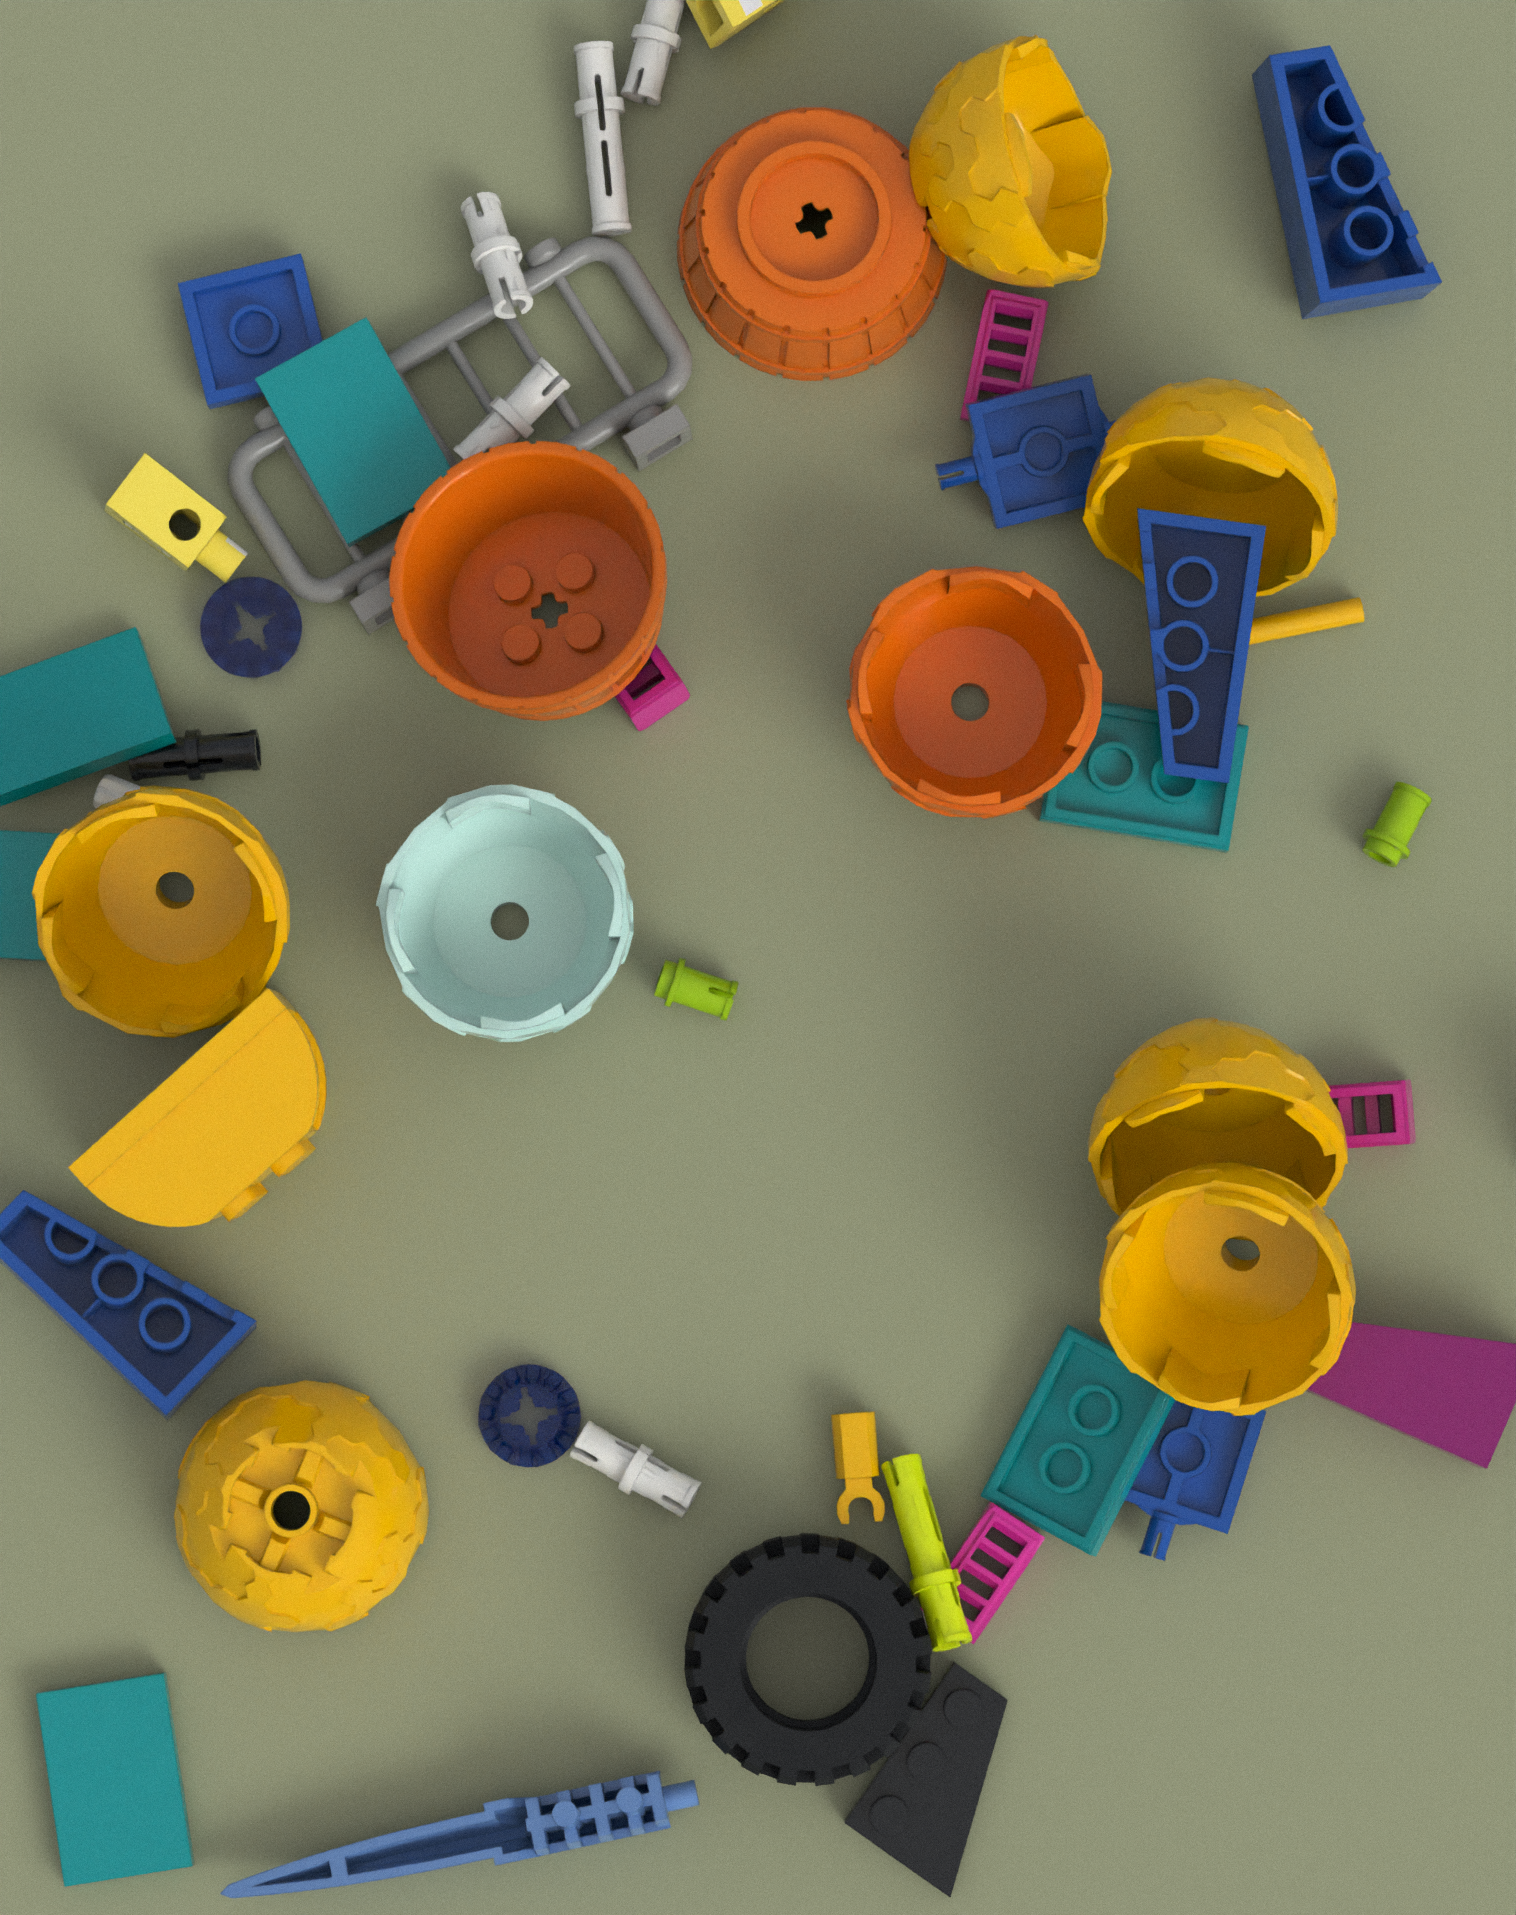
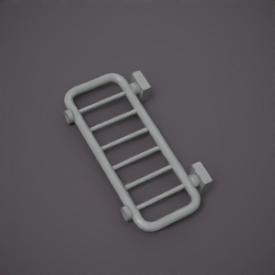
M589 236L573 242L563 249L556 238H549L531 248L524 255V260L530 269L523 272L529 293L534 296L555 284L626 398L582 425L562 392L554 401V404L572 432L555 442L575 446L578 451L582 449L589 451L629 427L631 432L622 436L625 450L637 470L641 471L692 440L690 424L679 406L675 404L665 411L661 408L684 390L692 374V354L685 337L635 257L623 244L607 237ZM590 262H603L608 264L614 271L666 355L667 369L664 375L638 392L634 389L565 278ZM489 293L387 354L451 468L458 463L403 374L447 349L488 415L493 410L489 405L493 400L457 342L497 318L493 311V303ZM510 296L514 308L518 305L517 300H513ZM517 318L502 319L533 368L537 364L540 355ZM269 405L253 419L259 432L249 437L235 450L228 465V485L232 496L288 587L297 596L315 603H331L357 591L359 596L349 601L369 635L394 620L391 602H394V600L390 597L389 574L392 556L395 557L396 554L394 546L397 537L366 556L358 543L348 547ZM283 446L355 562L328 578H317L311 575L305 568L253 481V470L256 464Z

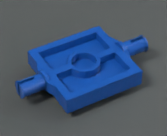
M1086 373L965 404L973 435L971 456L935 464L938 476L961 471L958 474L937 478L941 491L946 488L977 481L987 495L993 525L996 529L1085 507L1087 488L1094 464L1105 443L1104 439L1108 435L1107 431L1116 421L1109 422L1099 407L1091 374Z
M1175 1400L1125 1501L1134 1503L1147 1515L1151 1516L1139 1553L1151 1557L1158 1533H1160L1153 1557L1165 1561L1176 1524H1198L1228 1534L1266 1415L1265 1410H1261L1255 1415L1233 1416L1229 1412L1199 1409Z

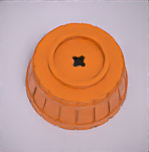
M801 107L767 116L735 133L717 148L702 166L689 190L680 214L677 233L679 234V239L677 240V263L680 278L685 282L683 289L700 323H705L704 328L720 346L733 356L735 354L740 357L739 360L749 366L774 376L781 374L783 375L782 378L799 381H823V378L829 377V380L852 376L868 370V366L871 364L876 366L893 356L908 343L907 339L909 336L913 338L931 313L935 305L933 302L934 298L938 299L944 282L947 258L939 249V245L927 228V220L932 218L929 207H923L917 203L910 176L909 150L890 133L861 116L825 107ZM812 203L817 211L828 209L831 212L833 219L825 223L827 235L823 238L816 239L811 231L800 234L797 230L796 223L803 219L801 208L804 205Z
M530 441L513 442L489 448V452L483 453L481 451L460 461L447 470V475L436 479L414 504V511L412 513L409 512L399 531L394 546L396 554L391 559L389 586L390 597L394 600V602H391L392 611L403 641L408 643L406 647L416 662L431 677H434L437 682L458 697L479 707L524 720L548 721L580 715L603 705L619 694L634 680L646 664L656 645L662 625L667 588L666 555L660 528L652 509H648V502L637 486L623 472L619 474L617 468L602 457L584 449L578 451L575 446L549 441H536V444H530ZM554 594L557 603H567L568 613L558 616V626L554 628H546L543 619H533L532 610L541 607L543 603L542 596Z

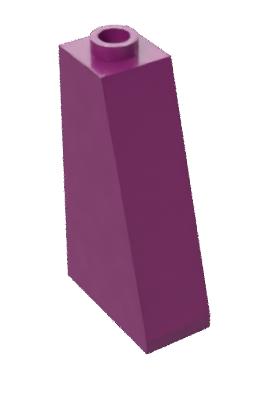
M1352 1322L1337 1362L1306 1391L1478 1467L1488 1468L1516 1403V1343Z

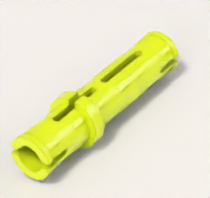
M908 1454L893 1458V1465L891 1461H886L881 1465V1469L889 1488L895 1516L913 1576V1580L909 1582L911 1593L914 1597H919L930 1635L932 1651L938 1652L960 1647V1641L962 1644H967L973 1640L957 1590V1586L961 1584L958 1569L952 1570L949 1558L947 1557L942 1533L926 1483L920 1454Z

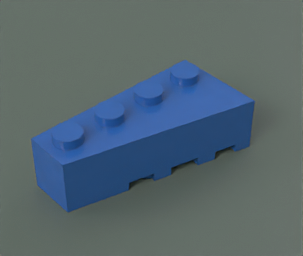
M1331 46L1269 55L1252 74L1302 319L1423 299L1440 285L1442 280L1433 261L1428 263L1416 238L1419 232L1409 211H1404L1388 178L1391 175L1382 153H1376L1364 128L1363 122L1365 118Z
M1137 508L1163 772L1166 775L1229 783L1266 526Z
M25 1190L0 1213V1263L167 1421L257 1327V1321L227 1306L189 1282L183 1281L161 1269L148 1259L97 1233L96 1230Z

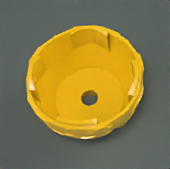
M1036 34L1033 37L1018 36L993 45L964 62L959 61L935 86V92L923 109L921 117L914 128L909 145L910 176L914 194L920 206L929 207L932 218L927 220V228L939 245V249L951 260L967 270L990 280L1025 288L1054 287V284L1067 281H1082L1096 275L1101 267L1100 263L1106 241L1108 222L1106 196L1112 174L1110 158L1104 135L1090 117L1085 115L1070 80L1056 59L1054 52L1048 47V41L1039 38Z
M1208 377L1185 383H1170L1160 387L1134 403L1115 421L1107 431L1108 435L1104 439L1105 443L1094 464L1087 488L1085 512L1082 519L1098 550L1107 559L1113 560L1133 573L1143 584L1144 576L1137 508L1266 526L1257 597L1272 595L1309 576L1318 561L1328 550L1332 537L1336 535L1338 497L1334 473L1324 446L1319 445L1312 433L1313 428L1293 405L1268 388L1262 389L1251 383L1236 379L1230 381Z
M156 785L141 786L140 789L126 792L123 797L105 803L94 811L89 812L69 829H64L54 840L37 871L32 890L36 907L38 946L58 981L62 996L77 1010L87 1012L127 1034L175 1038L221 1025L236 1017L267 989L266 985L279 963L283 945L287 943L290 931L288 887L278 857L263 835L238 810L216 797L186 788ZM169 872H179L186 875L194 887L193 897L184 902H175L168 899L161 891L160 878Z
M1214 1017L1199 1018L1172 1026L1147 1040L1128 1056L1114 1072V1080L1096 1106L1088 1139V1162H1091L1100 1195L1107 1200L1108 1205L1119 1217L1137 1196L1164 1177L1197 1165L1223 1162L1256 1165L1282 1175L1308 1191L1323 1208L1327 1203L1328 1197L1341 1180L1345 1164H1348V1148L1341 1114L1330 1097L1329 1092L1331 1090L1315 1066L1302 1054H1297L1286 1044L1261 1029L1238 1022L1218 1020ZM1234 1236L1229 1238L1252 1241L1251 1239L1243 1236Z
M1237 1162L1201 1164L1164 1177L1137 1196L1112 1225L1105 1238L1108 1240L1099 1276L1101 1312L1099 1321L1117 1357L1131 1373L1138 1374L1173 1397L1176 1401L1199 1409L1229 1412L1233 1416L1255 1415L1262 1409L1303 1394L1337 1362L1352 1325L1356 1297V1284L1351 1258L1333 1218L1329 1219L1311 1194L1294 1181L1256 1165ZM1234 1236L1247 1237L1257 1245L1260 1255L1251 1260L1239 1259L1229 1252L1226 1240Z
M308 1380L271 1387H258L231 1399L204 1423L190 1442L180 1464L177 1478L179 1479V1485L175 1501L174 1520L178 1548L189 1572L211 1600L239 1621L270 1632L272 1629L289 1632L316 1630L331 1632L368 1616V1612L383 1598L392 1594L405 1578L407 1568L419 1545L423 1544L427 1533L429 1504L424 1467L419 1465L400 1431L369 1401V1396L336 1383ZM286 1491H295L302 1494L310 1505L309 1519L299 1529H286L274 1517V1503L278 1496Z

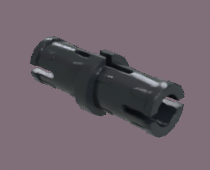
M199 729L186 730L184 737H176V743L128 760L133 781L188 775L190 781L204 780L205 773L260 770L261 746L256 729H250L245 732L202 735Z

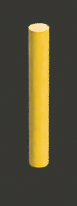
M1357 597L1253 618L1249 645L1364 622V610L1361 599Z

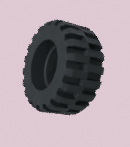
M800 1533V1535L778 1536L765 1540L762 1544L741 1552L731 1559L730 1563L717 1575L715 1574L694 1608L687 1632L684 1666L686 1686L691 1696L692 1707L700 1724L705 1726L712 1736V1741L725 1755L727 1753L741 1763V1767L757 1776L761 1773L775 1778L777 1783L796 1786V1782L815 1783V1786L835 1784L834 1780L852 1775L854 1778L871 1770L870 1766L883 1756L888 1758L901 1745L900 1740L909 1728L913 1729L922 1712L921 1706L925 1694L929 1692L932 1675L930 1671L932 1650L930 1635L923 1618L924 1615L903 1579L884 1560L854 1542L840 1537L822 1536L819 1533ZM800 1597L825 1599L845 1609L861 1627L869 1652L867 1675L854 1699L843 1709L830 1716L811 1720L791 1718L768 1706L755 1691L746 1665L748 1642L759 1620L776 1605Z

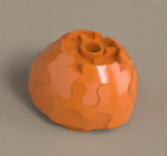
M974 566L944 570L931 569L894 589L878 604L871 614L873 618L862 640L854 650L849 667L850 693L849 699L846 702L856 741L862 745L877 771L892 785L891 789L918 807L948 817H981L986 819L1026 809V805L1041 798L1043 794L1053 789L1069 773L1073 774L1089 750L1101 718L1102 670L1097 665L1084 630L1059 598V593L1023 570L1018 573ZM972 686L980 689L985 694L988 700V710L983 717L974 721H966L954 713L951 699L958 689Z

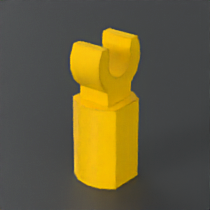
M875 1411L832 1414L836 1479H845V1490L840 1494L836 1504L837 1516L841 1524H849V1504L855 1498L865 1497L873 1505L874 1521H883L885 1503L880 1493L872 1485V1477L880 1476Z

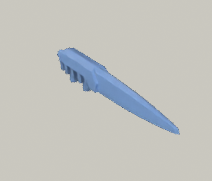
M660 1771L544 1796L505 1798L483 1803V1812L421 1825L318 1853L229 1884L220 1894L229 1898H243L318 1890L401 1877L494 1858L495 1866L655 1832L671 1828L668 1812L700 1805L695 1780L663 1786Z

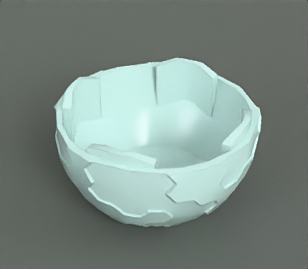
M513 784L489 785L447 798V801L413 829L390 863L386 864L376 901V906L379 907L385 948L400 980L402 992L434 1022L463 1036L470 1034L497 1042H520L552 1031L556 1033L590 1012L594 1002L613 980L619 966L624 964L634 933L633 900L627 888L624 874L625 864L609 835L603 829L599 830L576 808L556 798L555 794ZM504 905H518L528 914V928L518 939L504 940L493 931V916Z

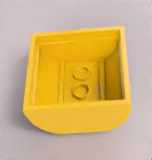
M269 988L266 989L68 1168L99 1200L124 1216L140 1222L167 1227H187L204 1224L221 1216H224L228 1222L241 1217L269 1192L261 1184V1181L272 1171L278 1177L289 1174L316 1150V1147L308 1139L319 1130L322 1124L327 1098V1078L325 1064L315 1036L298 1011L280 992Z

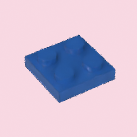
M301 253L178 283L209 409L264 397L255 380L256 377L323 341Z

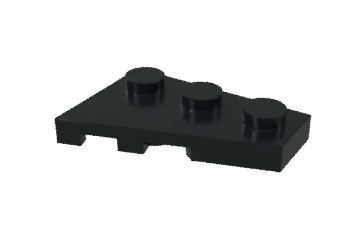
M956 1662L952 1663L921 1708L922 1712L913 1729L909 1728L900 1740L901 1745L885 1760L844 1819L846 1825L948 1897H951L1008 1702L1007 1698Z

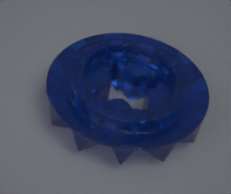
M242 577L221 586L206 603L200 622L202 642L210 658L227 673L251 679L279 672L292 656L298 652L303 629L300 611L292 596L279 584L261 577ZM239 605L255 619L261 618L264 615L268 617L276 612V615L270 618L269 623L262 629L263 635L266 638L264 642L268 647L266 650L263 651L259 644L255 645L249 638L243 639L240 642L236 640L230 645L228 644L229 641L236 638L235 634L242 629L241 622L238 619L241 616L236 610V607Z
M531 1364L512 1367L496 1376L483 1393L478 1412V1426L489 1449L509 1464L521 1467H539L561 1457L573 1444L581 1421L579 1400L570 1383L550 1368ZM527 1387L528 1397H532L535 1407H546V1410L557 1408V1414L549 1415L548 1419L538 1422V1433L535 1434L537 1444H531L530 1435H526V1429L523 1425H513L512 1422L502 1424L501 1418L509 1417L511 1413L520 1410V1399L523 1398L522 1388Z

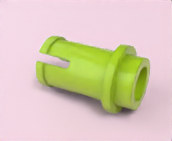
M1396 781L1393 786V792L1374 828L1366 829L1362 835L1366 841L1362 851L1373 860L1389 867H1396L1400 859H1407L1411 853L1407 845L1426 808L1430 806L1432 802L1431 797L1412 785Z
M679 958L677 963L665 959L653 996L665 999L664 1006L670 1007L672 1002L720 1017L721 1020L726 1021L734 1001L732 998L733 995H736L739 982L729 981L684 966L686 959Z

